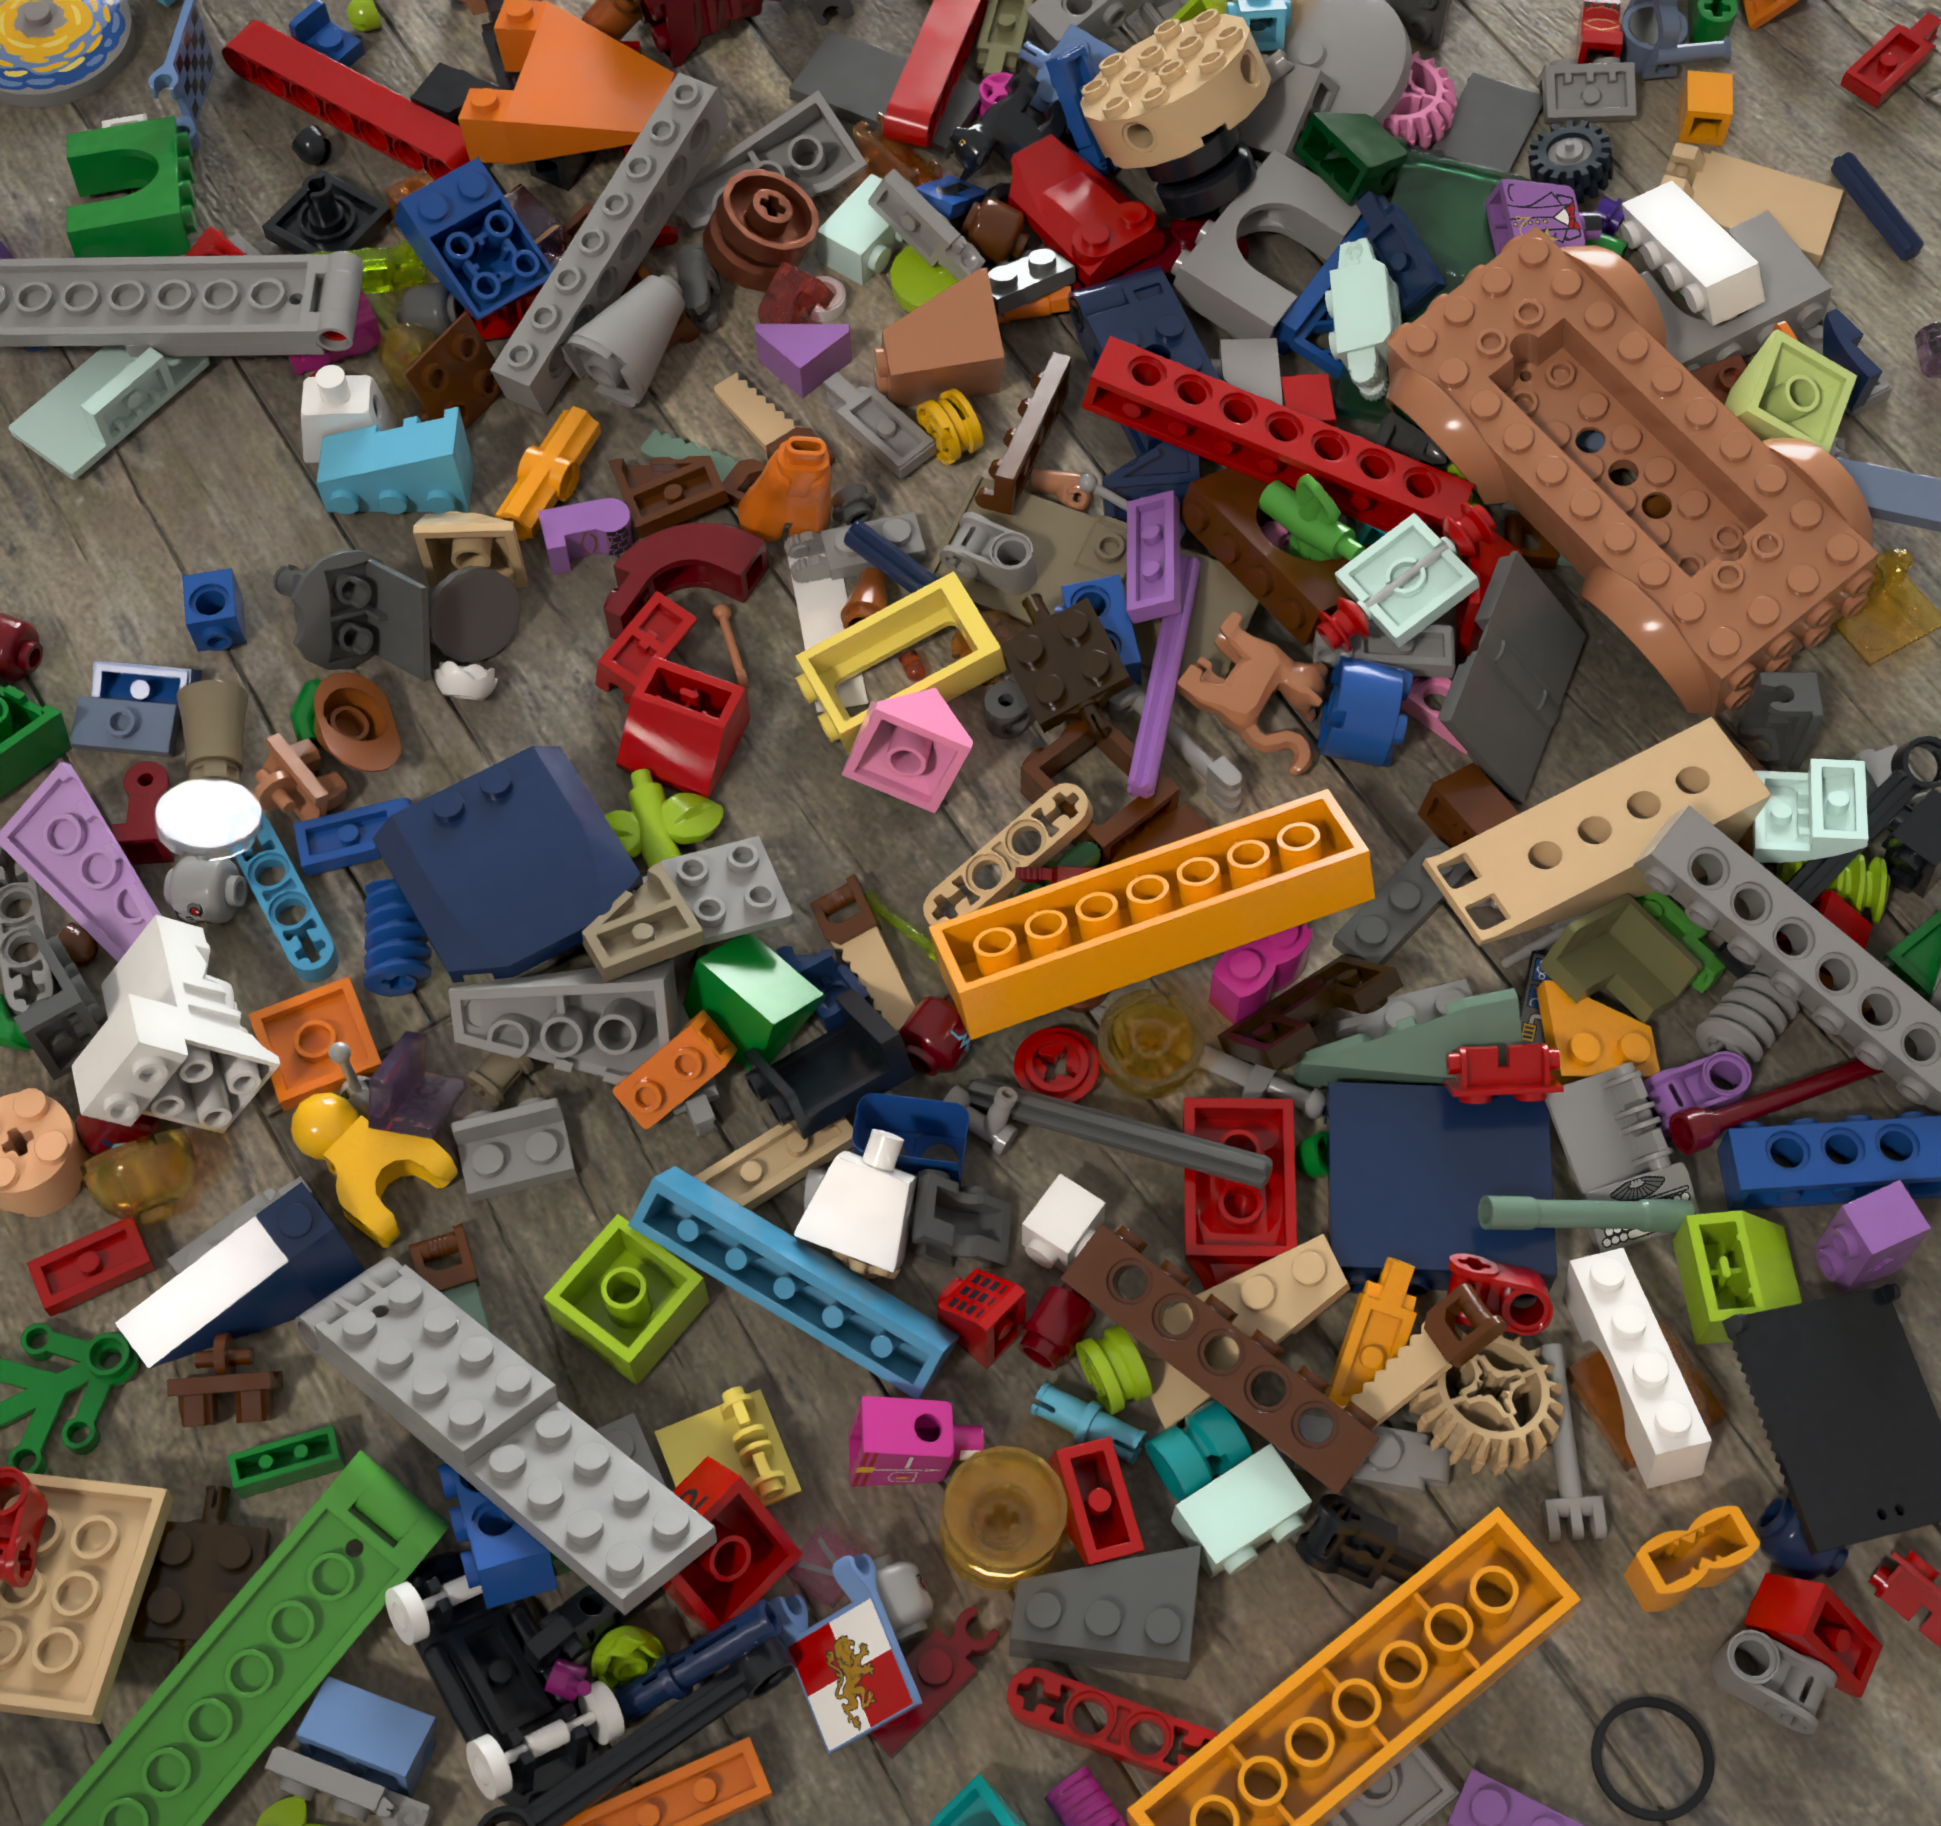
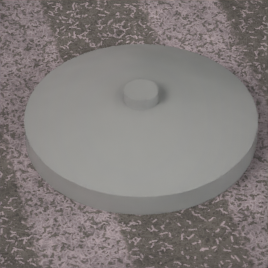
M1292 0L1291 26L1285 27V43L1282 51L1291 62L1322 70L1339 86L1328 113L1367 114L1381 124L1399 102L1409 79L1412 62L1409 36L1395 10L1385 0ZM1268 50V51H1259V52H1260L1261 54H1265V55L1271 56V55L1274 54L1277 50Z

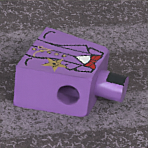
M1501 179L1484 201L1496 257L1513 237L1518 235L1524 236L1535 226L1545 233L1559 248L1585 246V241L1597 240L1601 236L1602 219L1598 212H1579L1574 190L1566 185Z

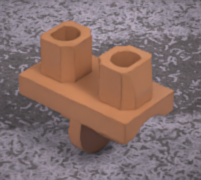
M280 733L266 738L265 745L269 748L270 754L262 769L255 775L259 784L253 793L254 801L261 809L269 811L280 808L284 813H289L293 810L301 821L326 816L327 811L345 803L347 785L337 772H330L317 778L314 776L313 772L320 770L321 757L318 749L309 738L288 744Z

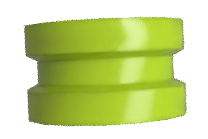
M1115 1324L1105 1329L1103 1337L1097 1340L1088 1337L1076 1343V1352L1088 1384H1093L1098 1393L1096 1399L1099 1403L1105 1405L1106 1413L1114 1415L1124 1410L1125 1402L1131 1399L1141 1402L1152 1396V1385L1146 1367L1132 1339L1122 1326Z

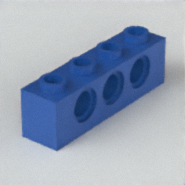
M1920 1111L1906 1112L1893 1119L1872 1120V1117L1869 1115H1854L1844 1118L1840 1122L1818 1123L1813 1118H1802L1791 1121L1786 1125L1766 1127L1761 1122H1746L1728 1129L1717 1149L1728 1211L1847 1204L1899 1180L1912 1199L1941 1198V1116H1926L1924 1112ZM1880 1148L1893 1151L1900 1161L1887 1158ZM1826 1152L1840 1155L1845 1160L1846 1165L1833 1162ZM1771 1155L1784 1157L1790 1162L1792 1168L1779 1166L1774 1162Z
M447 1463L437 1466L446 1500L457 1497L460 1505L449 1509L457 1544L465 1541L470 1543L471 1550L460 1553L468 1587L470 1589L481 1585L486 1608L490 1609L557 1589L550 1551Z

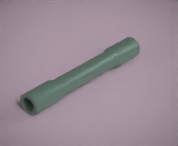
M1485 1195L1480 1199L1478 1205L1479 1224L1485 1230L1589 1228L1637 1229L1642 1232L1677 1233L1685 1216L1695 1215L1692 1202L1686 1199H1641L1639 1201L1535 1199L1530 1196Z

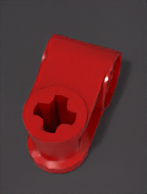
M1460 1253L1450 1256L1448 1268L1452 1271L1447 1295L1462 1284H1471L1493 1316L1500 1315L1507 1324L1505 1330L1507 1332L1532 1336L1542 1332L1549 1326L1553 1318V1305L1545 1280L1537 1271L1528 1267L1493 1262L1472 1254ZM1522 1294H1532L1538 1297L1536 1303L1528 1308H1516L1511 1305L1512 1301ZM1462 1311L1456 1315L1455 1323L1472 1326Z
M10 1466L0 1467V1581H7L9 1586L14 1588H23L28 1585L35 1570L37 1548L44 1521L48 1514V1502L45 1495L20 1470ZM20 1495L13 1506L4 1510L6 1503L11 1498Z

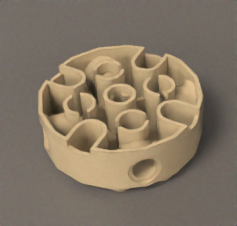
M1209 9L1200 13L1194 19L1180 23L1178 19L1167 20L1156 27L1154 35L1133 45L1124 53L1112 54L1101 61L1099 64L1101 72L1081 90L1083 97L1080 101V106L1105 158L1110 157L1114 166L1123 169L1152 167L1186 156L1205 146L1201 137L1215 131L1221 125L1227 130H1231L1242 122L1264 99L1272 78L1244 18L1229 14H1219L1217 9Z

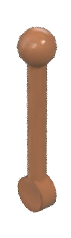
M719 603L713 608L712 615L716 621L720 622L737 684L749 688L747 674L743 667L729 621L732 614L731 609L727 604Z

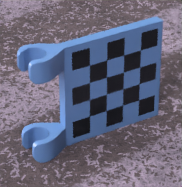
M184 0L165 62L150 76L148 84L154 98H159V92L169 87L171 97L177 100L182 114L176 120L180 133L188 132L193 151H196L201 143L196 124L215 67V60L195 0Z

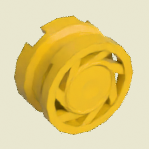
M950 388L942 392L937 401L928 399L917 406L916 415L919 427L934 439L936 443V453L934 455L944 465H950L958 461L961 453L968 451L971 454L981 449L984 445L983 433L976 413L969 401L956 388Z

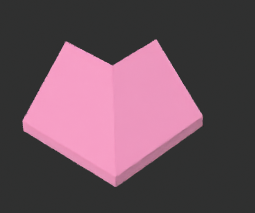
M936 688L878 702L871 701L843 768L842 775L922 809L936 813L972 749L973 740Z

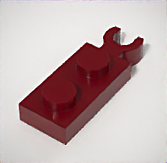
M974 1606L965 1609L958 1616L955 1623V1633L949 1639L935 1628L905 1657L923 1704L869 1733L871 1738L891 1759L978 1675L977 1669L970 1663L969 1659L972 1656L987 1655L997 1646L999 1632L995 1628L983 1639H973L968 1635V1627L978 1618V1610Z

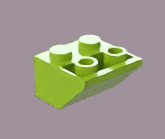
M1742 1210L1685 1216L1672 1242L1695 1345L1733 1342L1728 1338L1722 1321L1733 1315H1746L1802 1303L1784 1226Z

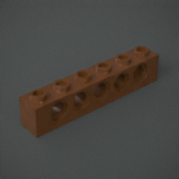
M1101 1224L1060 1279L1334 1493L1340 1495L1381 1441V1438L1372 1432L1378 1421L1351 1400L1344 1409L1325 1396L1331 1387L1330 1384L1304 1364L1295 1373L1278 1359L1284 1352L1282 1347L1258 1329H1256L1251 1337L1243 1333L1232 1324L1239 1314L1213 1294H1210L1205 1302L1186 1289L1193 1280L1191 1277L1167 1259L1163 1261L1160 1267L1156 1266L1141 1254L1148 1244L1122 1224L1119 1225L1115 1232ZM1131 1268L1142 1269L1147 1277V1287L1144 1293L1135 1299H1125L1118 1287L1120 1276ZM1174 1303H1186L1193 1313V1321L1190 1328L1182 1334H1170L1163 1323L1166 1309ZM1219 1338H1231L1239 1348V1358L1230 1369L1217 1370L1209 1361V1348ZM1266 1373L1280 1375L1286 1386L1284 1398L1274 1406H1263L1257 1401L1254 1394V1386L1257 1379ZM1316 1408L1323 1409L1330 1415L1333 1429L1326 1440L1312 1443L1302 1435L1300 1422L1307 1411Z

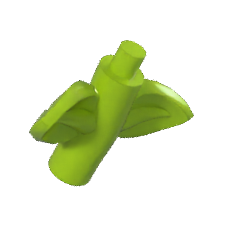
M639 769L630 776L634 787L628 794L631 811L615 810L605 815L606 820L630 858L633 859L642 854L649 869L654 864L659 863V861L682 856L676 843H697L710 837L718 828L723 818L724 810L716 802L694 793H678L666 800L663 786L660 783L653 782L650 770Z

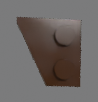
M687 456L679 460L672 459L671 457H651L650 465L626 466L623 458L608 461L625 504L630 510L631 518L640 539L730 502L710 456Z

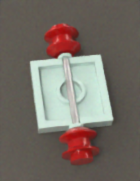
M1463 502L1460 505L1462 516L1459 519L1454 520L1448 516L1442 518L1444 536L1440 539L1413 513L1334 574L1337 583L1355 602L1338 597L1336 598L1338 610L1335 613L1329 615L1323 611L1318 612L1321 623L1316 626V629L1323 641L1333 651L1340 647L1349 653L1351 651L1349 639L1356 634L1364 639L1369 638V620L1372 619L1392 642L1400 648L1480 587L1478 578L1456 554L1474 558L1476 557L1474 545L1482 540L1489 545L1494 543L1492 531L1496 529V525L1490 514L1479 504L1472 507L1468 503Z

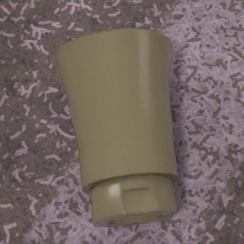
M204 680L190 683L182 687L176 694L183 726L186 772L189 774V787L192 792L200 793L204 797H225L229 793L237 792L241 787L240 774L243 771L244 720L249 695L240 685L221 680Z

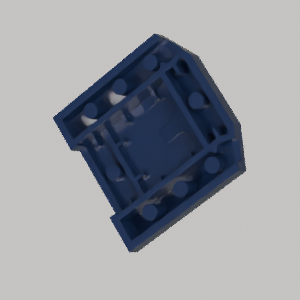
M531 746L391 815L372 839L380 857L453 983L465 982L462 975L492 973L494 979L513 978L582 943V931L598 916L606 914L611 909L612 903L626 890L631 893L644 884L641 873L560 746Z

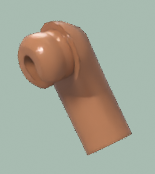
M1033 468L1031 492L1054 494L1063 506L1083 513L1088 512L1094 502L1092 492L1085 493L1079 488L1078 481L1080 475L1078 473Z

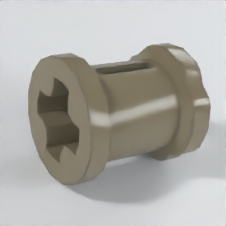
M492 1052L476 1071H468L463 1076V1080L479 1098L496 1108L505 1102L503 1095L521 1074L528 1075L535 1066L529 1057L513 1058Z

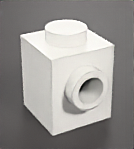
M1059 1174L1022 1223V1245L1025 1246L1026 1253L1036 1263L1045 1268H1052L1054 1265L1065 1272L1099 1226L1104 1224L1106 1202L1064 1175Z

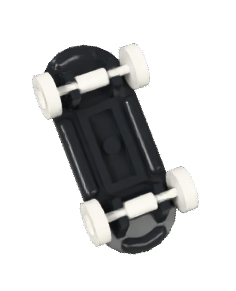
M451 1551L431 1556L419 1563L403 1583L386 1590L385 1601L391 1623L405 1644H414L467 1744L466 1755L469 1768L481 1792L489 1800L498 1798L507 1806H515L522 1809L599 1757V1744L606 1745L623 1736L624 1720L620 1706L612 1691L602 1681L592 1683L590 1694L587 1696L578 1694L575 1702L545 1692L544 1688L554 1665L537 1674L524 1659L525 1642L541 1630L525 1601L520 1599L487 1609L481 1585L470 1589L468 1587L460 1553L466 1551Z

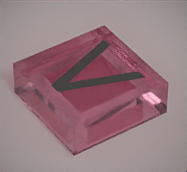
M820 1524L800 1550L803 1555L789 1568L786 1574L819 1600L834 1609L845 1592L833 1575V1564L844 1556L851 1555L854 1558L862 1553Z

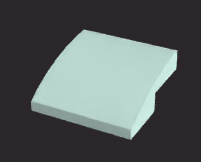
M1810 759L1808 773L1754 770L1772 794L1753 821V858L1757 862L1781 863L1816 860L1867 847L1868 819L1865 761Z

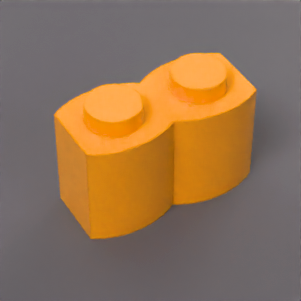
M1722 1506L1709 1510L1699 1516L1687 1531H1669L1650 1539L1640 1548L1624 1571L1623 1576L1644 1612H1660L1680 1604L1690 1595L1695 1587H1713L1731 1579L1758 1549L1760 1542L1738 1506Z

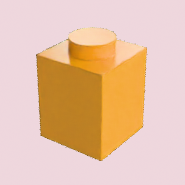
M1688 70L1678 102V142L1723 146L1733 116V74Z

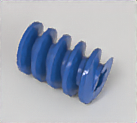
M394 879L373 881L365 885V893L367 895L365 899V912L367 914L365 917V931L367 935L365 936L364 949L367 951V954L364 958V968L367 972L364 975V986L369 991L378 995L388 997L403 996L412 993L416 989V983L426 981L431 977L432 967L425 962L431 958L432 948L425 944L429 940Z

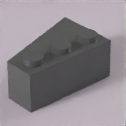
M1201 1545L1018 1579L1010 1633V1656L1185 1680L1190 1661Z

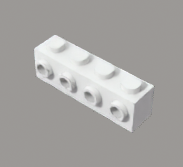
M1673 181L1622 203L1625 223L1621 224V232L1624 240L1629 242L1628 247L1631 250L1636 248L1643 255L1647 266L1651 270L1657 269L1663 275L1671 291L1678 290L1685 297L1686 303L1693 313L1700 312L1714 326L1721 322L1729 321L1738 314L1765 302L1759 263Z

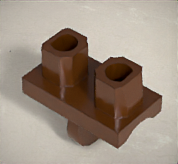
M218 1333L214 1339L213 1350L196 1351L194 1355L195 1367L197 1369L214 1367L215 1376L167 1379V1397L178 1396V1408L183 1427L218 1424L217 1393L235 1392L236 1423L268 1421L272 1419L274 1388H283V1371L235 1374L237 1365L254 1364L253 1347L235 1348L232 1334Z

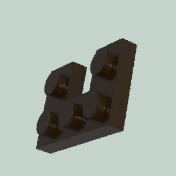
M1341 955L1252 1014L1217 1035L1226 1054L1272 1070H1283L1297 1064L1303 1058V1052L1318 1043L1312 1028L1319 1023V1016L1333 1007L1359 1014L1372 1013L1386 1005L1388 996L1402 988L1403 984L1394 967Z

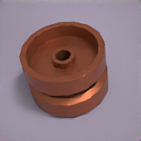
M762 169L741 171L729 179L720 196L716 208L703 232V249L711 265L729 281L742 288L761 292L778 290L791 282L819 228L818 211L810 196L800 186L779 173Z

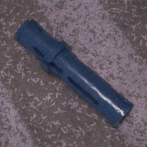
M762 1599L739 1616L722 1624L677 1653L669 1651L657 1658L654 1667L615 1690V1698L622 1714L626 1719H632V1722L635 1723L663 1703L673 1698L676 1700L685 1698L693 1693V1686L704 1678L729 1665L763 1642L781 1634L783 1626L775 1608L771 1603H766L765 1599Z

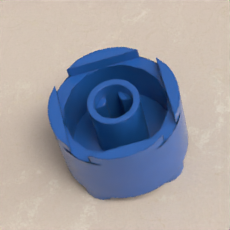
M1340 655L1329 681V684L1334 686L1329 700H1324L1318 733V749H1321L1319 754L1376 767H1389L1395 744L1401 745L1405 735L1407 715L1401 714L1399 711L1401 700L1406 701L1409 696L1413 671Z

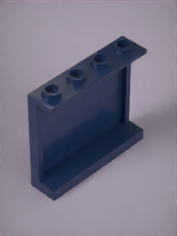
M1328 1082L1325 1094L1326 1104L1323 1112V1124H1327L1329 1245L1351 1288L1346 1293H1363L1367 1280L1378 1284L1387 1257H1392L1415 1266L1406 1294L1418 1296L1426 1294L1430 1290L1448 1291L1452 1271L1448 1268L1449 1258L1453 1254L1460 1253L1472 1254L1493 1262L1528 1267L1535 1270L1544 1278L1548 1292H1550L1557 1277L1555 1228L1485 1230L1480 1226L1478 1220L1479 1201L1485 1195L1530 1196L1535 1199L1553 1200L1549 1110L1545 1100L1525 1102L1515 1100L1514 1094L1492 1095V1101L1489 1103L1467 1104L1460 1102L1459 1097H1453L1445 1086ZM1522 1294L1515 1299L1532 1300L1538 1297L1532 1294Z

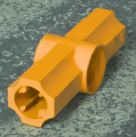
M572 406L569 410H563L540 447L532 445L523 454L518 466L517 482L495 514V518L514 522L518 540L525 542L526 539H533L541 528L538 511L551 509L558 500L565 502L573 495L579 481L580 465L601 434L600 423L594 420L588 411Z

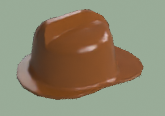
M335 673L322 680L314 693L315 716L313 730L319 744L341 763L355 770L372 773L385 771L395 765L401 755V741L394 722L392 709L385 693L376 683L354 673Z

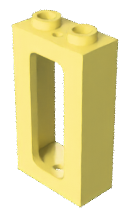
M954 571L795 656L802 672L801 675L795 677V680L808 704L816 700L818 701L824 712L817 716L821 727L831 743L838 739L841 741L848 755L867 710L851 717L836 693L837 686L947 626H955L959 629L973 653L887 699L936 688L947 703L1007 670L1000 645Z

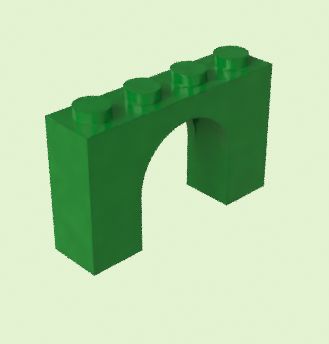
M175 116L67 134V161L80 197L124 189L142 188L124 197L67 207V235L75 258L169 257L186 254L192 248L191 234L198 233L197 221L193 208L197 207L192 183H195L191 159H194L189 134L188 132L180 133Z

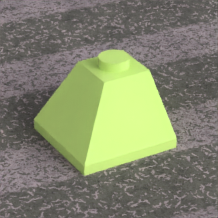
M1777 329L1771 333L1733 385L1724 406L1761 441L1771 438H1799L1818 445L1829 453L1857 375Z

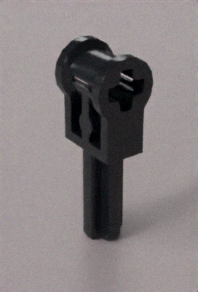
M1326 1494L1321 1497L1316 1507L1319 1514L1310 1531L1302 1533L1295 1544L1296 1552L1309 1566L1327 1574H1338L1371 1590L1380 1575L1404 1584L1432 1561L1425 1556L1398 1545L1397 1525L1362 1510L1353 1501L1337 1494Z

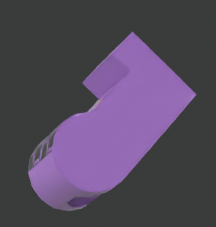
M603 498L538 511L552 575L571 571L569 560L597 553L619 555L626 552L634 541L630 510L624 502L615 498Z

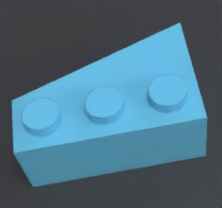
M459 407L446 409L444 418L421 422L418 416L405 418L403 420V427L380 431L377 425L323 436L316 485L325 511L340 514H353L355 512H385L388 514H401L403 512H433L436 514L448 511L469 512L474 463Z

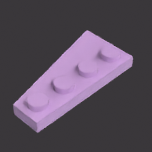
M61 761L0 830V846L119 962L156 914L162 915L72 765Z

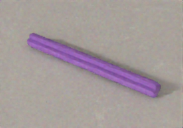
M1180 555L1181 613L1162 617L1127 781V791L1133 797L1141 796L1148 799L1155 794L1176 683L1180 672L1200 574L1201 563L1195 556L1188 558L1185 555Z

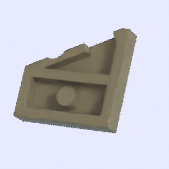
M661 862L654 864L647 870L648 880L633 894L626 890L612 903L611 909L606 914L598 916L582 931L583 945L605 983L705 945L702 927Z

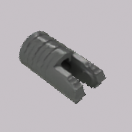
M689 244L681 248L676 255L678 284L682 288V297L685 301L684 310L690 316L693 315V321L701 332H710L712 334L721 321L719 274L711 265L703 249V244Z

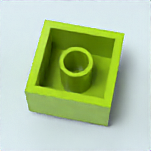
M617 1214L543 1298L554 1323L638 1386L710 1301L704 1278L661 1245L629 1227L630 1222Z

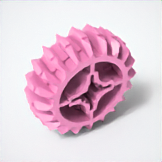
M1419 50L1412 55L1411 70L1406 88L1393 111L1380 124L1391 136L1402 137L1407 147L1419 145L1427 151L1430 144L1439 142L1444 136V131H1448L1452 126L1457 100L1454 81L1448 79L1447 68H1436L1435 58L1422 60Z

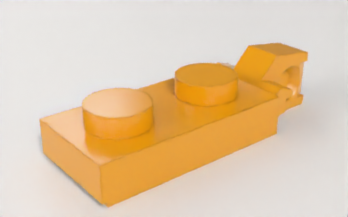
M1387 1257L1378 1284L1367 1280L1363 1293H1359L1329 1381L1331 1387L1325 1394L1338 1406H1346L1351 1400L1352 1395L1363 1393V1384L1374 1381L1375 1372L1385 1370L1386 1361L1391 1358H1397L1398 1349L1407 1345L1417 1313L1414 1312L1417 1297L1406 1294L1415 1266L1392 1257Z

